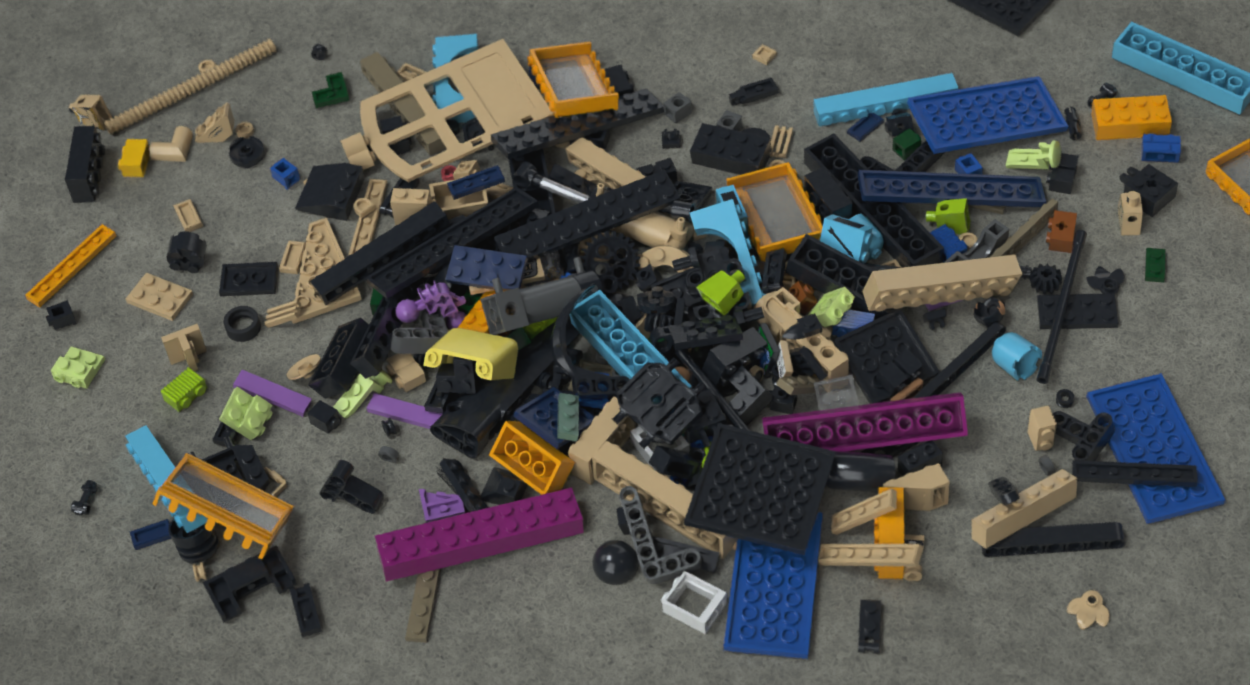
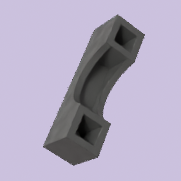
M994 219L982 230L976 243L967 252L961 254L957 251L945 263L989 258L1009 238V228Z

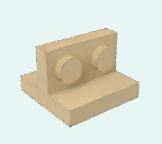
M198 324L161 337L171 365L186 360L188 366L193 371H198L196 364L199 363L197 355L207 352Z

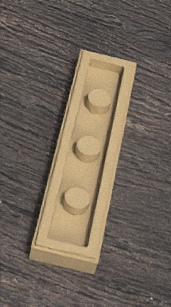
M891 488L833 514L831 533L838 535L895 510L897 491Z

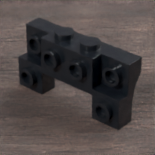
M277 545L269 548L263 559L259 558V553L203 582L204 588L223 623L242 614L237 600L273 583L278 594H281L297 585L296 579Z

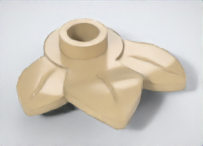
M1089 590L1082 597L1073 599L1067 608V613L1077 615V623L1081 630L1088 628L1094 622L1102 627H1106L1109 620V612L1102 604V596L1094 590ZM1093 597L1096 599V602L1089 603L1088 599Z

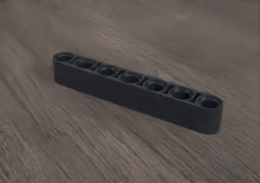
M1119 522L1021 528L988 548L982 546V553L985 557L1120 549L1125 546L1126 542L1122 524Z

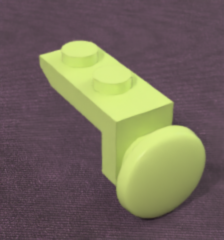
M1053 140L1051 144L1039 143L1040 149L1009 150L1005 167L1049 169L1050 165L1052 168H1056L1061 160L1060 143Z
M383 369L377 376H371L367 379L359 374L353 381L351 388L340 397L333 408L337 409L347 419L356 412L372 390L380 394L384 389V385L387 382L391 384L393 380Z

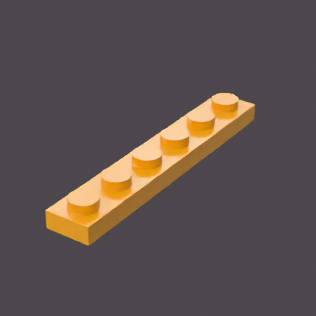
M101 224L25 295L26 299L40 308L116 237L115 231Z

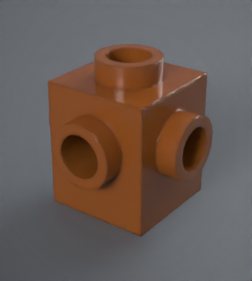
M797 281L788 290L800 302V313L803 315L807 314L818 303L813 294L814 290L809 284L805 285Z

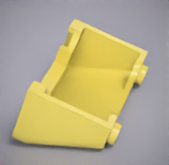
M453 328L426 352L424 366L433 368L439 367L442 363L453 364L455 356L476 361V373L483 379H512L515 374L518 345L512 338L463 328Z

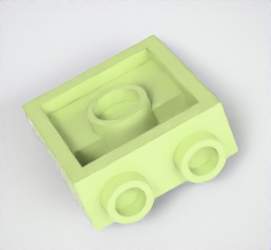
M846 287L828 292L821 297L808 315L815 313L824 328L831 325L835 326L841 321L843 313L850 309L855 297Z
M70 347L64 357L60 356L51 369L54 380L59 383L66 382L76 388L83 387L87 389L104 363L105 358L96 353Z
M236 387L219 420L249 440H252L257 436L260 437L265 431L266 427L263 424L273 414L270 410L272 404L258 395L252 397L239 387Z

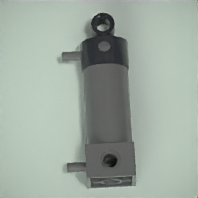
M581 257L573 259L577 271L575 274L522 289L515 288L504 292L500 279L495 278L492 279L496 294L480 300L490 334L497 335L528 326L529 324L559 317L569 301L589 285L596 284L595 288L591 289L579 303L598 290H601L604 295L614 293L618 288V281L612 275H605L599 278L592 270L584 271ZM604 281L608 285L607 289L604 287Z

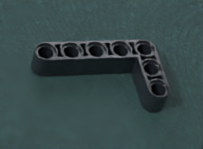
M925 141L896 170L870 156H864L860 161L869 170L926 172L945 152L933 154L928 142Z

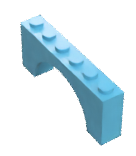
M477 34L435 37V45H432L433 55H436V57H433V67H440L478 50ZM450 77L433 83V92L436 93V95H433V102L438 109L445 108L463 99L462 95L449 85ZM468 110L450 119L456 120L458 123H466L475 118V115L472 111Z
M733 199L690 212L697 236L704 234L716 235L725 239L734 247L746 277V281L739 285L744 293L749 291L754 308L758 300L766 294L763 293L759 285L762 283L760 273H756L754 269L757 266L755 256H751L749 249H752L749 238L745 239L744 232H747L744 221L740 222L739 216L742 215L739 204L735 205ZM741 303L739 306H744L746 303Z

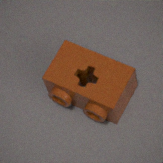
M1054 210V216L1049 218L1048 229H1051V232H1047L1046 243H1049V250L1072 252L1077 213Z

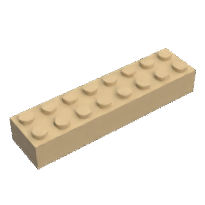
M1016 255L872 271L862 292L869 311H883L890 308L901 309L907 306L918 307L923 304L935 305L940 302L952 303L964 299L969 301L974 298L1009 295L1020 279L1022 272Z
M608 441L592 456L594 479L617 494H620L622 488L626 486L634 487L641 498L644 511L701 547L720 552L721 559H724L733 549L737 538L684 525V519L693 494L687 491L683 485L674 483L668 476L658 473L649 464L640 462L634 455L624 452L618 445L611 444ZM629 494L627 495L626 499L628 501H631L634 499L635 495Z

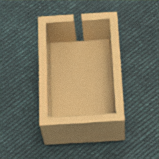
M454 180L429 184L432 203L435 201L447 215L448 220L463 214L467 217L488 204L486 189L454 200L447 186L448 182Z

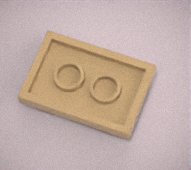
M145 273L126 297V302L173 321L193 296V292L185 287Z

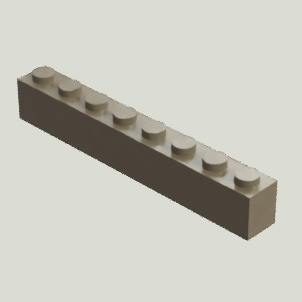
M378 52L360 60L362 73L379 93L404 83L402 77L399 78L395 69L389 66L387 59ZM412 94L388 103L397 116L401 115L402 122L407 124L425 116ZM432 127L414 134V137L430 156L446 148Z

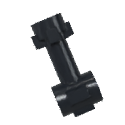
M1105 82L1100 88L1101 93L1095 97L1090 96L1087 105L1092 109L1093 99L1114 98L1118 91L1113 85Z
M87 480L85 485H82L81 489L84 492L80 501L72 502L71 512L75 513V515L82 516L83 514L88 515L90 513L91 505L88 503V500L98 490L97 483L91 480Z

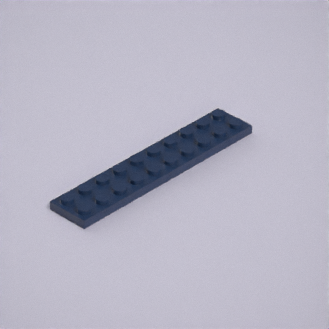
M859 170L858 172L862 201L937 204L944 200L967 199L968 205L1042 207L1046 204L1041 179L1035 176Z

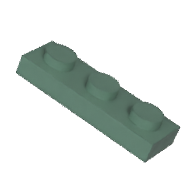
M559 393L557 439L577 441L579 436V396Z

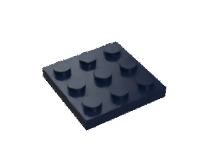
M553 387L515 410L513 417L554 448L559 449L570 442V440L557 439L558 396L562 392ZM580 406L579 435L588 429L594 416Z

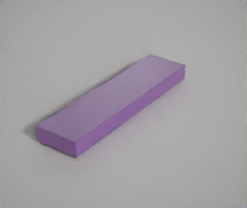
M241 370L233 383V388L239 387L252 396L258 395L267 402L302 417L312 402V399L245 370Z
M374 393L367 406V412L387 418L390 417L391 419L428 429L442 415V413L425 411L424 406Z

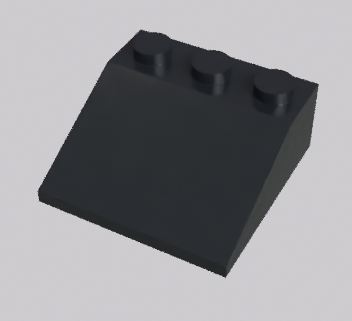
M349 163L313 166L295 210L347 221L364 182L363 166Z

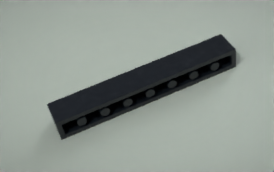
M435 201L425 206L422 210L411 215L400 224L395 225L392 229L378 236L369 244L364 245L344 260L333 265L322 274L317 275L310 281L314 291L323 303L328 305L366 280L365 277L449 227L450 223L447 215Z

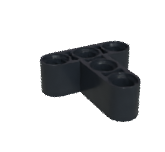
M1056 411L1052 414L1055 422H1064L1061 425L1056 424L1055 433L1076 444L1072 450L1074 460L1095 461L1115 432L1113 419L1110 414L1105 412L1099 413L1090 425L1062 411ZM1104 423H1109L1107 426L1101 427ZM1080 430L1079 433L1073 434L1075 431ZM1093 439H1098V440H1097L1096 442H1094V443H1091V442H1090V441L1093 440ZM1082 455H1087L1085 458H1079Z
M339 460L320 490V496L325 500L327 498L331 499L332 502L337 497H340L359 509L374 514L384 494L374 486L352 475L354 467L351 463Z

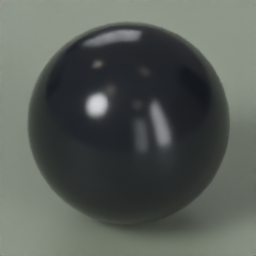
M610 540L597 548L593 556L592 566L599 580L610 585H620L631 580L636 574L638 557L635 550L628 543L621 540Z

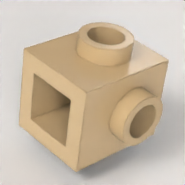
M477 160L461 161L453 173L454 180L480 172L481 169Z

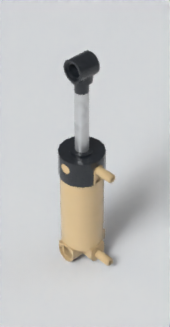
M523 162L512 177L513 181L520 187L525 188L528 185H536L576 203H581L609 192V190L605 189L603 183H599L590 196L538 175L535 166L529 162ZM653 212L611 229L617 233H623V236L630 237V239L651 248L669 245L680 250L685 248L695 232L694 227L686 222L685 218L679 217L677 221L659 212Z

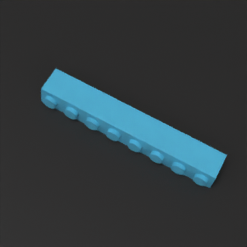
M953 73L833 95L814 99V114L818 126L847 122L867 117L869 113L883 115L891 113L897 108L907 110L910 109L907 105V100L910 97L958 90V86Z
M145 425L125 436L128 441L125 446L130 455L132 454L136 464H139L142 473L146 474L148 482L157 493V490L173 472L175 466ZM179 475L174 484L192 492L182 476ZM163 496L161 501L168 509L171 499ZM179 504L176 512L172 513L169 511L172 517L175 516L174 520L179 528L183 526L188 533L207 522L208 518L199 513L193 522L188 521L187 515L190 509Z

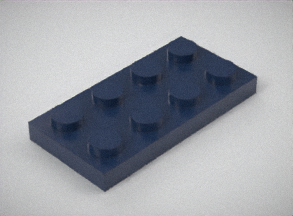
M454 245L445 280L447 283L494 290L492 279L499 278L503 291L515 288L520 289L528 257Z

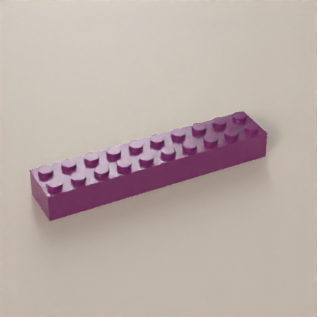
M961 392L762 418L764 434L832 451H851L968 436L964 397Z
M572 488L375 535V541L385 581L388 582L582 534L583 518Z

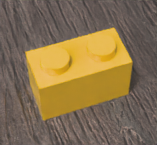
M148 139L126 140L125 146L122 147V157L118 161V168L121 170L123 177H144L150 157Z

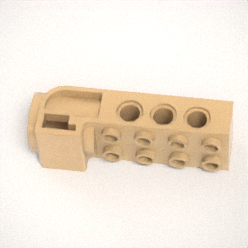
M782 287L778 291L768 293L758 300L753 309L762 307L765 318L756 321L759 324L766 323L777 346L780 340L788 342L789 350L802 346L809 348L814 355V359L827 374L823 380L818 381L827 392L832 394L848 382V356L838 350L831 340H827L822 333L795 340L782 337L789 327L797 323V319L802 318L800 315V302L791 293Z

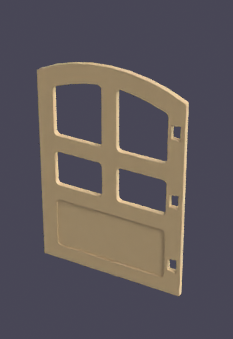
M504 39L360 102L361 123L371 149L389 170L407 182L494 144L491 141V134L524 125L523 121L532 118V121L525 124L554 116L553 112H550L548 104ZM450 77L463 99L445 108L438 109L425 87ZM412 94L425 116L389 133L381 134L378 128L376 109L403 96ZM470 110L485 133L464 143H459L446 120ZM432 127L447 150L420 163L410 165L395 154L389 146ZM479 141H482V142H483V143H481V144H479V145H476V146H474V147H473V145H472V144L477 143V142H479ZM432 164V166L422 169L423 166Z

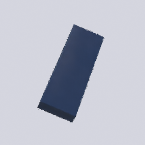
M497 165L448 182L447 186L453 199L456 200L504 183L505 178Z

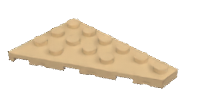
M327 217L309 223V233L306 237L307 243L303 252L299 282H297L296 297L294 301L298 300L301 303L298 319L292 320L293 324L362 300L356 286L328 305H325L311 285L310 281L317 275L322 274L333 265L345 259Z

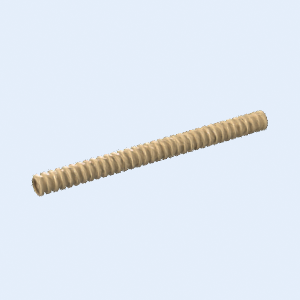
M267 39V42L263 41L262 44H257V47L253 46V49L249 48L248 51H243V54L239 53V56L235 55L234 58H229V61L225 60V63L221 62L220 65H215V68L211 67L205 73L201 72V75L197 74L196 77H191V80L183 81L181 85L178 84L177 87L174 86L172 89H168L167 92L164 91L162 92L163 94H158L157 97L154 96L153 99H148V102L144 101L143 104H138V107L134 106V109L130 108L128 112L124 111V114L120 113L119 116H114V119L110 118L109 121H104V125L108 133L113 135L114 132H119V129L123 130L124 127H129V124L133 125V122L137 123L139 119L143 120V117L147 118L148 115H153V112L157 113L163 107L166 108L167 105L170 106L172 103H176L177 100H182V97L186 98V95L190 96L191 93H196V90L200 91L201 88H206V85L210 86V83L214 84L215 81H220V78L224 79V76L228 77L229 74H234V71L238 72L244 66L248 67V64L252 65L258 59L262 60V57L266 58L272 52L276 53V46L271 39Z

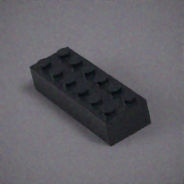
M808 234L805 235L788 260L785 273L809 284L824 294L846 287L855 297L850 308L856 311L874 313L875 320L896 310L890 308L883 311H869L862 291L872 271L875 270Z

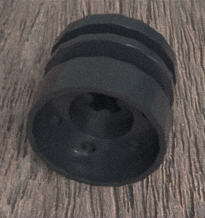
M173 518L169 524L168 532L181 559L187 563H198L212 557L220 546V540L214 528L212 531L206 530L205 523L187 533L183 526L178 527Z

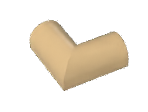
M178 126L174 131L171 143L151 142L149 150L151 160L186 162L193 137L192 131L185 126Z

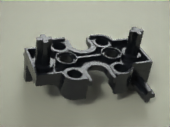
M695 247L688 248L690 256L672 261L674 271L689 267L694 268L686 275V283L691 296L699 295L700 293L696 287L719 271H724L731 276L734 273H730V271L737 269L745 276L740 261L734 258L730 259L726 247L717 248V250L703 254H697ZM696 280H700L697 284L693 283ZM749 291L743 293V296L731 308L728 314L736 317L742 333L748 330V322L765 318L762 307L753 309ZM741 303H746L744 306H739ZM709 304L693 307L697 321H702L706 318L716 319L722 317ZM709 313L708 316L701 317L703 314Z

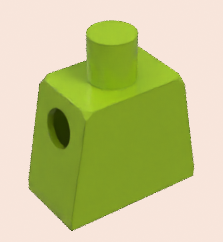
M967 199L938 202L936 211H926V222H936L937 228L946 224L949 229L952 228L959 235L969 233L971 219Z
M739 270L731 276L724 271H719L696 288L704 301L725 316L743 296L744 292L739 284L745 279V276Z

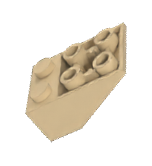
M939 463L933 466H926L914 473L910 472L901 478L891 479L883 484V487L903 488L904 510L931 511L948 504L950 482Z

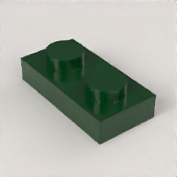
M1146 248L1145 281L1164 283L1166 249Z

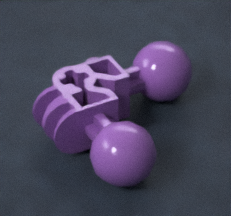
M435 280L433 286L425 284L426 289L421 290L417 288L421 299L417 301L410 299L402 300L396 307L395 313L397 318L401 322L411 323L418 318L420 311L427 309L429 314L436 312L439 306L442 316H447L446 327L448 330L458 328L467 316L464 312L458 311L457 308L466 303L465 297L455 295V293L449 290L447 284L436 283Z

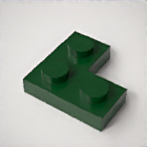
M342 72L326 75L328 88L311 92L315 108L350 101Z

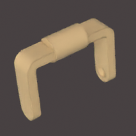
M264 467L266 474L281 484L271 494L277 497L287 487V483L280 474Z

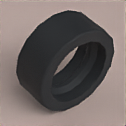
M249 306L235 307L224 316L223 324L227 336L231 340L237 342L249 341L260 332L261 323L258 313ZM240 318H250L253 320L249 327L242 330H236L231 327Z

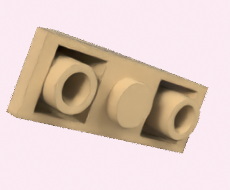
M226 102L222 107H218L212 116H208L202 125H198L195 130V142H224L232 135L234 117L229 103Z

